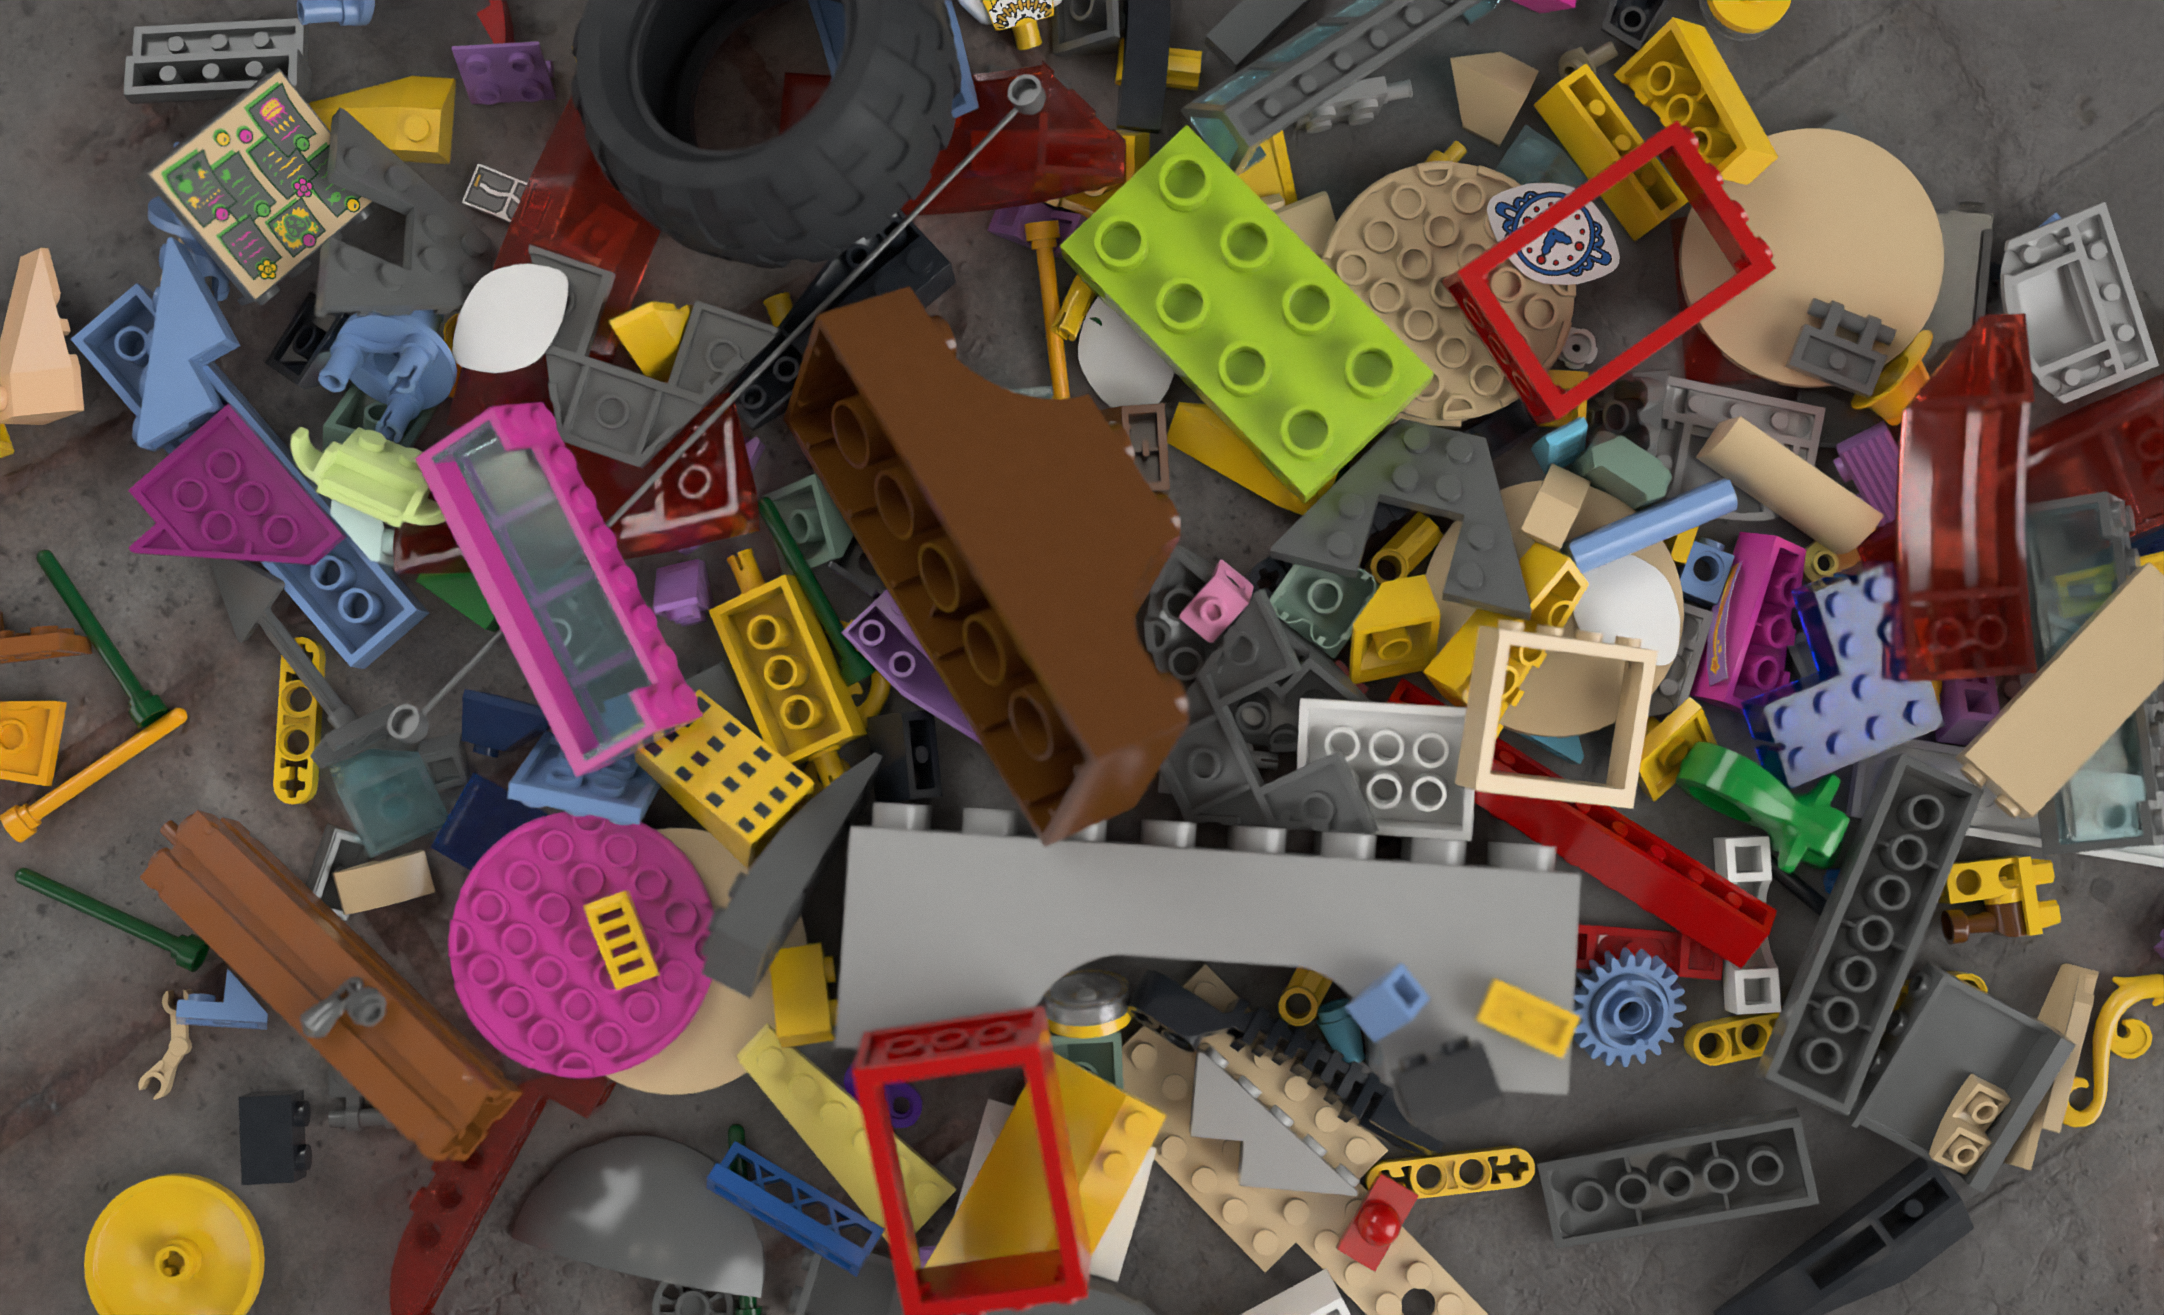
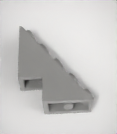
M1209 1046L1205 1051L1199 1048L1196 1049L1189 1132L1191 1137L1241 1141L1237 1177L1240 1186L1357 1196L1358 1192L1355 1186L1360 1180L1341 1163L1336 1169L1323 1158L1328 1151L1309 1134L1301 1139L1291 1130L1290 1127L1294 1124V1120L1276 1104L1269 1110L1257 1098L1262 1092L1244 1075L1236 1080L1225 1070L1229 1062L1212 1046Z

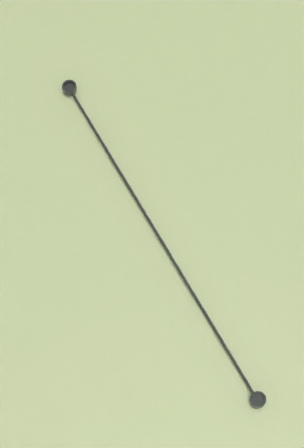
M1026 74L1015 78L1008 88V97L1014 108L605 523L606 527L610 528L816 319L817 315L877 257L1018 112L1033 115L1043 108L1046 101V92L1037 77ZM581 547L538 592L542 594L548 591L585 554L583 548ZM502 630L421 711L408 704L395 708L387 722L389 733L407 744L421 741L427 735L429 729L426 714L504 636Z

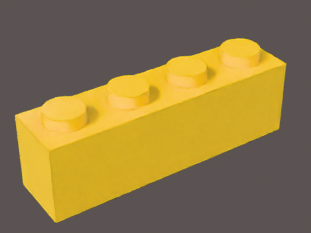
M1587 63L1559 81L1534 104L1539 114L1588 179L1644 141ZM1656 157L1600 195L1634 242L1689 202Z

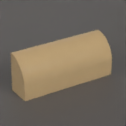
M1741 416L1719 422L1696 456V459L1727 480L1730 479L1731 483L1834 554H1845L1859 546L1884 516Z

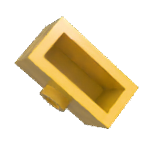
M821 943L780 949L769 969L777 1039L781 1047L785 1048L835 1040L834 1026H837L838 999L831 1000L829 983L836 982L833 955L825 956Z

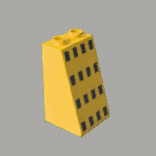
M698 689L695 692L697 705L703 716L635 751V762L748 869L778 832L812 799L815 783Z

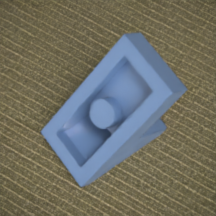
M227 969L224 1002H215L216 997L208 994H189L188 1000H177V1024L267 1030L268 1013L229 969Z

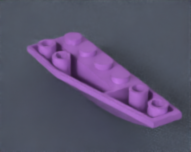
M886 589L841 633L903 697L981 744Z

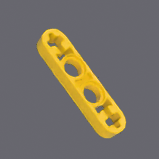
M305 637L294 638L301 649L305 645L306 651L313 653V660L311 662L325 678L326 656L322 645L314 639ZM281 655L273 787L276 796L282 802L291 805L304 804L315 796L318 788L319 767L310 755L321 742L323 708L310 692L312 701L309 708L302 712L293 709L290 703L292 692L299 687H305L307 690L308 688L301 680L292 681V674L296 673ZM296 730H302L309 738L307 750L299 755L291 752L287 743L290 734ZM287 760L295 762L308 761L307 768L298 767L297 777L299 781H305V789L297 791L296 797H294L293 790L286 788L287 780H294L296 769L293 766L286 767Z
M1513 1145L1439 1153L1427 1157L1413 1156L1387 1159L1376 1162L1366 1172L1365 1184L1369 1190L1379 1171L1381 1172L1382 1170H1387L1391 1177H1402L1404 1173L1401 1168L1409 1166L1408 1179L1412 1191L1419 1195L1417 1199L1524 1186L1531 1181L1535 1173V1163L1526 1150ZM1516 1155L1520 1162H1525V1168L1518 1169L1517 1177L1513 1178L1507 1170L1495 1171L1498 1179L1491 1181L1492 1169L1487 1159L1488 1157L1494 1156L1493 1163L1496 1165L1509 1164L1510 1156ZM1469 1159L1478 1160L1483 1167L1481 1178L1474 1183L1464 1182L1459 1174L1462 1163ZM1426 1164H1433L1440 1171L1439 1182L1431 1188L1420 1186L1416 1180L1419 1168ZM1398 1182V1183H1400V1184H1402L1403 1186L1406 1187V1185L1404 1184V1182Z

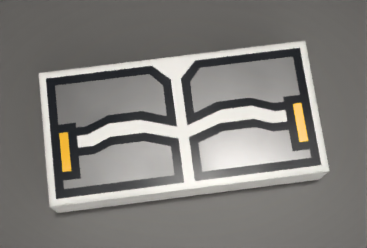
M479 163L462 201L467 207L537 235H540V229L550 208L554 204L550 195L551 192Z

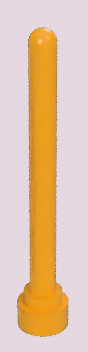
M1059 220L1024 224L1026 242H1031V248L1036 250L1053 399L1070 398L1064 339L1053 333L1050 329L1060 311L1053 248L1057 247L1056 239L1061 238Z
M174 708L32 805L27 803L21 807L14 805L0 815L2 825L13 839L22 843L37 833L36 827L42 824L41 819L183 724L187 720V712L183 708Z

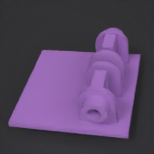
M539 41L452 46V52L471 104L491 105L502 102H536L539 100L556 99L551 78L554 77L552 60L545 61Z

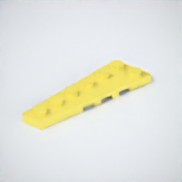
M767 1023L737 1054L739 1062L867 1218L884 1228L882 1236L889 1243L859 1102L795 1046L782 1048L777 1039L776 1030ZM894 1133L913 1228L916 1234L957 1189L947 1177Z

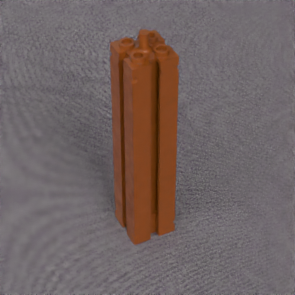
M197 810L194 814L185 818L179 826L173 820L166 822L161 827L160 833L174 847L171 850L165 847L157 851L150 858L148 868L139 878L150 889L156 890L159 893L158 896L408 1140L416 1142L417 1148L429 1160H445L448 1157L452 1161H466L489 1134L486 1131L495 1119L500 1120L523 1094V1091L511 1080L505 1079L503 1072L315 895L258 839L251 837L250 831L239 821L225 817L219 820L214 814ZM353 976L361 978L363 988H376L385 998V1015L374 1025L365 1026L355 1023L348 1014L347 1009H345L326 1036L319 1037V1039L308 1038L302 1031L301 1014L328 998L338 987ZM347 989L340 995L343 1001L350 995Z

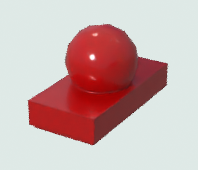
M1379 1171L1338 1242L1336 1249L1375 1272L1390 1245L1399 1236L1401 1226L1419 1195Z

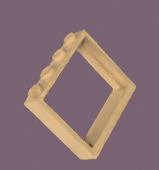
M1499 620L1498 628L1479 625L1455 784L1475 791L1633 809L1658 651L1641 648L1642 639L1616 635L1613 644L1602 642L1603 634L1581 630L1576 631L1575 638L1563 637L1564 628L1537 625L1536 633L1523 631L1524 623L1509 620ZM1510 645L1626 660L1606 784L1491 770Z

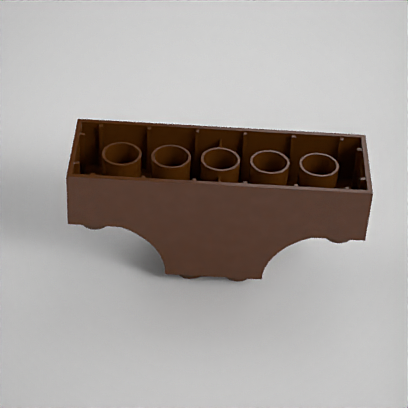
M910 286L819 314L816 317L783 420L1042 844L1046 847L1134 808L1190 722L1187 718L1188 702L1181 684L1171 673L1167 671L1158 672L1138 642L1134 622L1137 612L1182 536L1180 533V517L1173 501L1162 491H1152L1134 463V449L1126 430L1115 421L1107 422L1089 394L1065 399L1032 397L1008 390L981 377L956 359V342L950 326L940 315L929 316Z

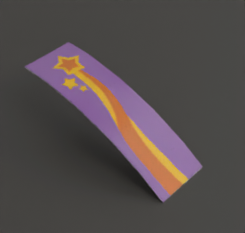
M1743 561L1730 568L1718 604L1712 607L1713 617L1707 638L1709 686L1728 677L1725 659L1726 622L1734 583Z

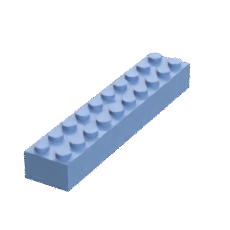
M138 283L71 338L72 342L136 416L141 414L143 401L139 394L140 379L143 373H147L149 355L146 352V338L149 331L154 329L156 316L152 305L154 292ZM214 361L203 366V369L223 406L225 407L227 404H230L236 408L347 536L315 565L261 563L272 575L284 581V590L349 666L365 669L429 614L428 610L391 567L373 562L365 555L330 514L332 499L316 492L318 484L301 472L290 449ZM199 428L163 448L170 454Z

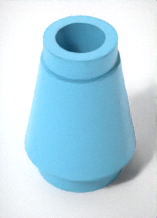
M1347 998L1337 999L1319 1007L1317 1010L1319 1019L1316 1023L1332 1050H1337L1343 1054L1342 1060L1347 1063L1352 1061L1360 1063L1363 1061L1365 1054L1360 1025L1346 1009L1350 1000Z

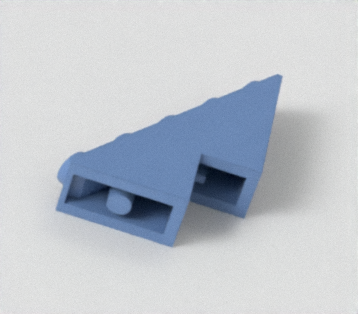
M172 237L167 239V244L164 243L159 253L162 277L160 287H156L153 294L152 305L156 313L154 329L149 331L146 338V352L149 355L147 373H143L139 384V394L143 399L140 416H137L134 421L132 431L133 439L137 442L138 446L152 452L158 451L203 426L224 408L203 366L240 347L237 338L187 247Z

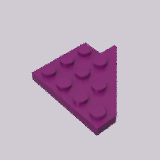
M230 404L222 408L128 490L156 522L155 525L128 547L135 554L315 565L347 537L236 408Z

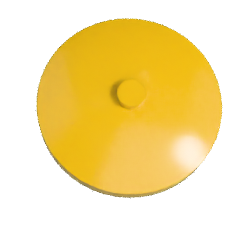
M187 1173L155 1176L124 1190L105 1207L97 1218L90 1232L85 1250L84 1272L87 1290L99 1315H246L253 1305L262 1283L265 1264L264 1245L259 1227L248 1207L237 1195L222 1184L203 1176Z

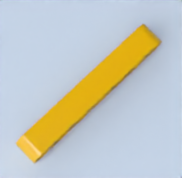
M1947 971L1955 977L1988 993L1985 982L1979 976L1961 971ZM1912 979L1904 981L1892 1012L1901 1006L1908 994V987ZM1780 1012L1740 1014L1695 1024L1686 1031L1684 1037L1685 1050L1691 1058L1709 1066L1760 1057L1765 1050ZM1754 1024L1758 1029V1039L1753 1045L1745 1046L1742 1042V1032L1746 1026ZM1713 1033L1716 1038L1715 1050L1711 1054L1702 1055L1699 1049L1700 1039L1705 1034Z

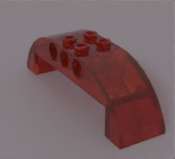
M543 1072L517 1085L523 1091V1094L500 1120L495 1119L486 1130L489 1134L479 1144L484 1151V1157L479 1155L475 1149L466 1161H452L448 1157L445 1160H434L430 1170L436 1174L427 1188L421 1186L409 1206V1210L413 1211L414 1214L398 1244L391 1269L389 1293L391 1315H436L432 1313V1310L549 1099L589 1119L604 1108L618 1082L611 1080L605 1075L593 1078H570ZM455 1184L461 1188L463 1196L457 1192ZM434 1223L439 1227L441 1233L436 1230Z

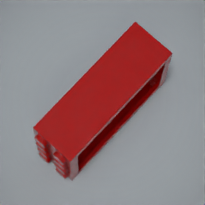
M1678 120L1653 134L1441 281L1538 425L1557 421L1777 269L1771 261L1773 253L1768 244L1761 237H1755L1747 225L1749 219L1742 205L1736 200L1731 201L1723 189L1724 180L1719 170L1712 163L1705 162L1697 150L1699 142L1695 134L1687 126L1682 127ZM1658 155L1737 274L1566 391L1560 385L1555 386L1487 285L1490 282L1487 278V273Z
M1038 1006L863 1032L852 1072L904 1315H984L989 1311L1003 1309L1023 1311L1034 1305L1047 1303L1068 1305L1079 1299L1088 1298L1091 1249L1045 1007ZM1023 1064L1060 1249L922 1268L884 1084Z

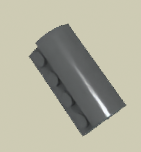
M299 18L134 27L132 56H126L124 96L131 104L235 99L264 75L280 68L300 95H307L311 88L313 74L308 66L309 26L308 24L301 25Z

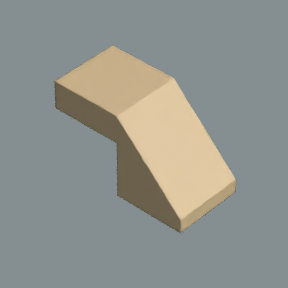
M1552 463L1519 534L1559 552L1580 510L1591 481Z

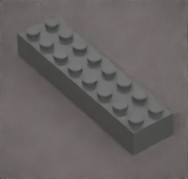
M1902 753L1887 758L1753 1077L1834 1114L1849 1116L1984 789Z

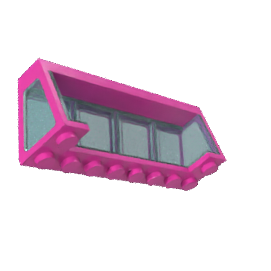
M543 402L491 407L415 458L576 777L600 770L703 716L697 705L695 692L686 684L677 666L675 653L662 637L657 627V619L654 612L646 605L638 590L634 573L626 566L616 546L617 541L613 532L606 527L596 507L597 503L593 493L585 486L576 468L575 457L565 447L556 429L555 418L546 409Z

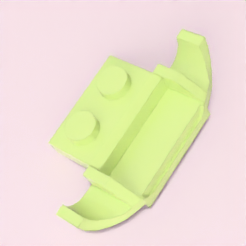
M299 427L291 436V450L296 465L305 476L318 484L317 493L398 528L404 522L417 525H435L446 521L438 503L428 499L430 488L415 460L417 456L423 453L422 451L403 447L387 440L379 432L365 430L360 427L343 444L333 441L325 449L324 453L317 450L311 444L308 437L309 430Z

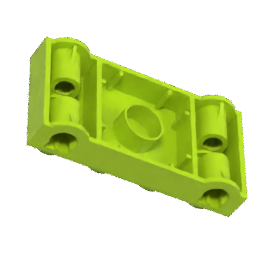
M1188 125L1177 133L1060 245L1063 259L1072 267L1082 281L1153 349L1252 450L1271 474L1304 504L1431 383L1434 372Z

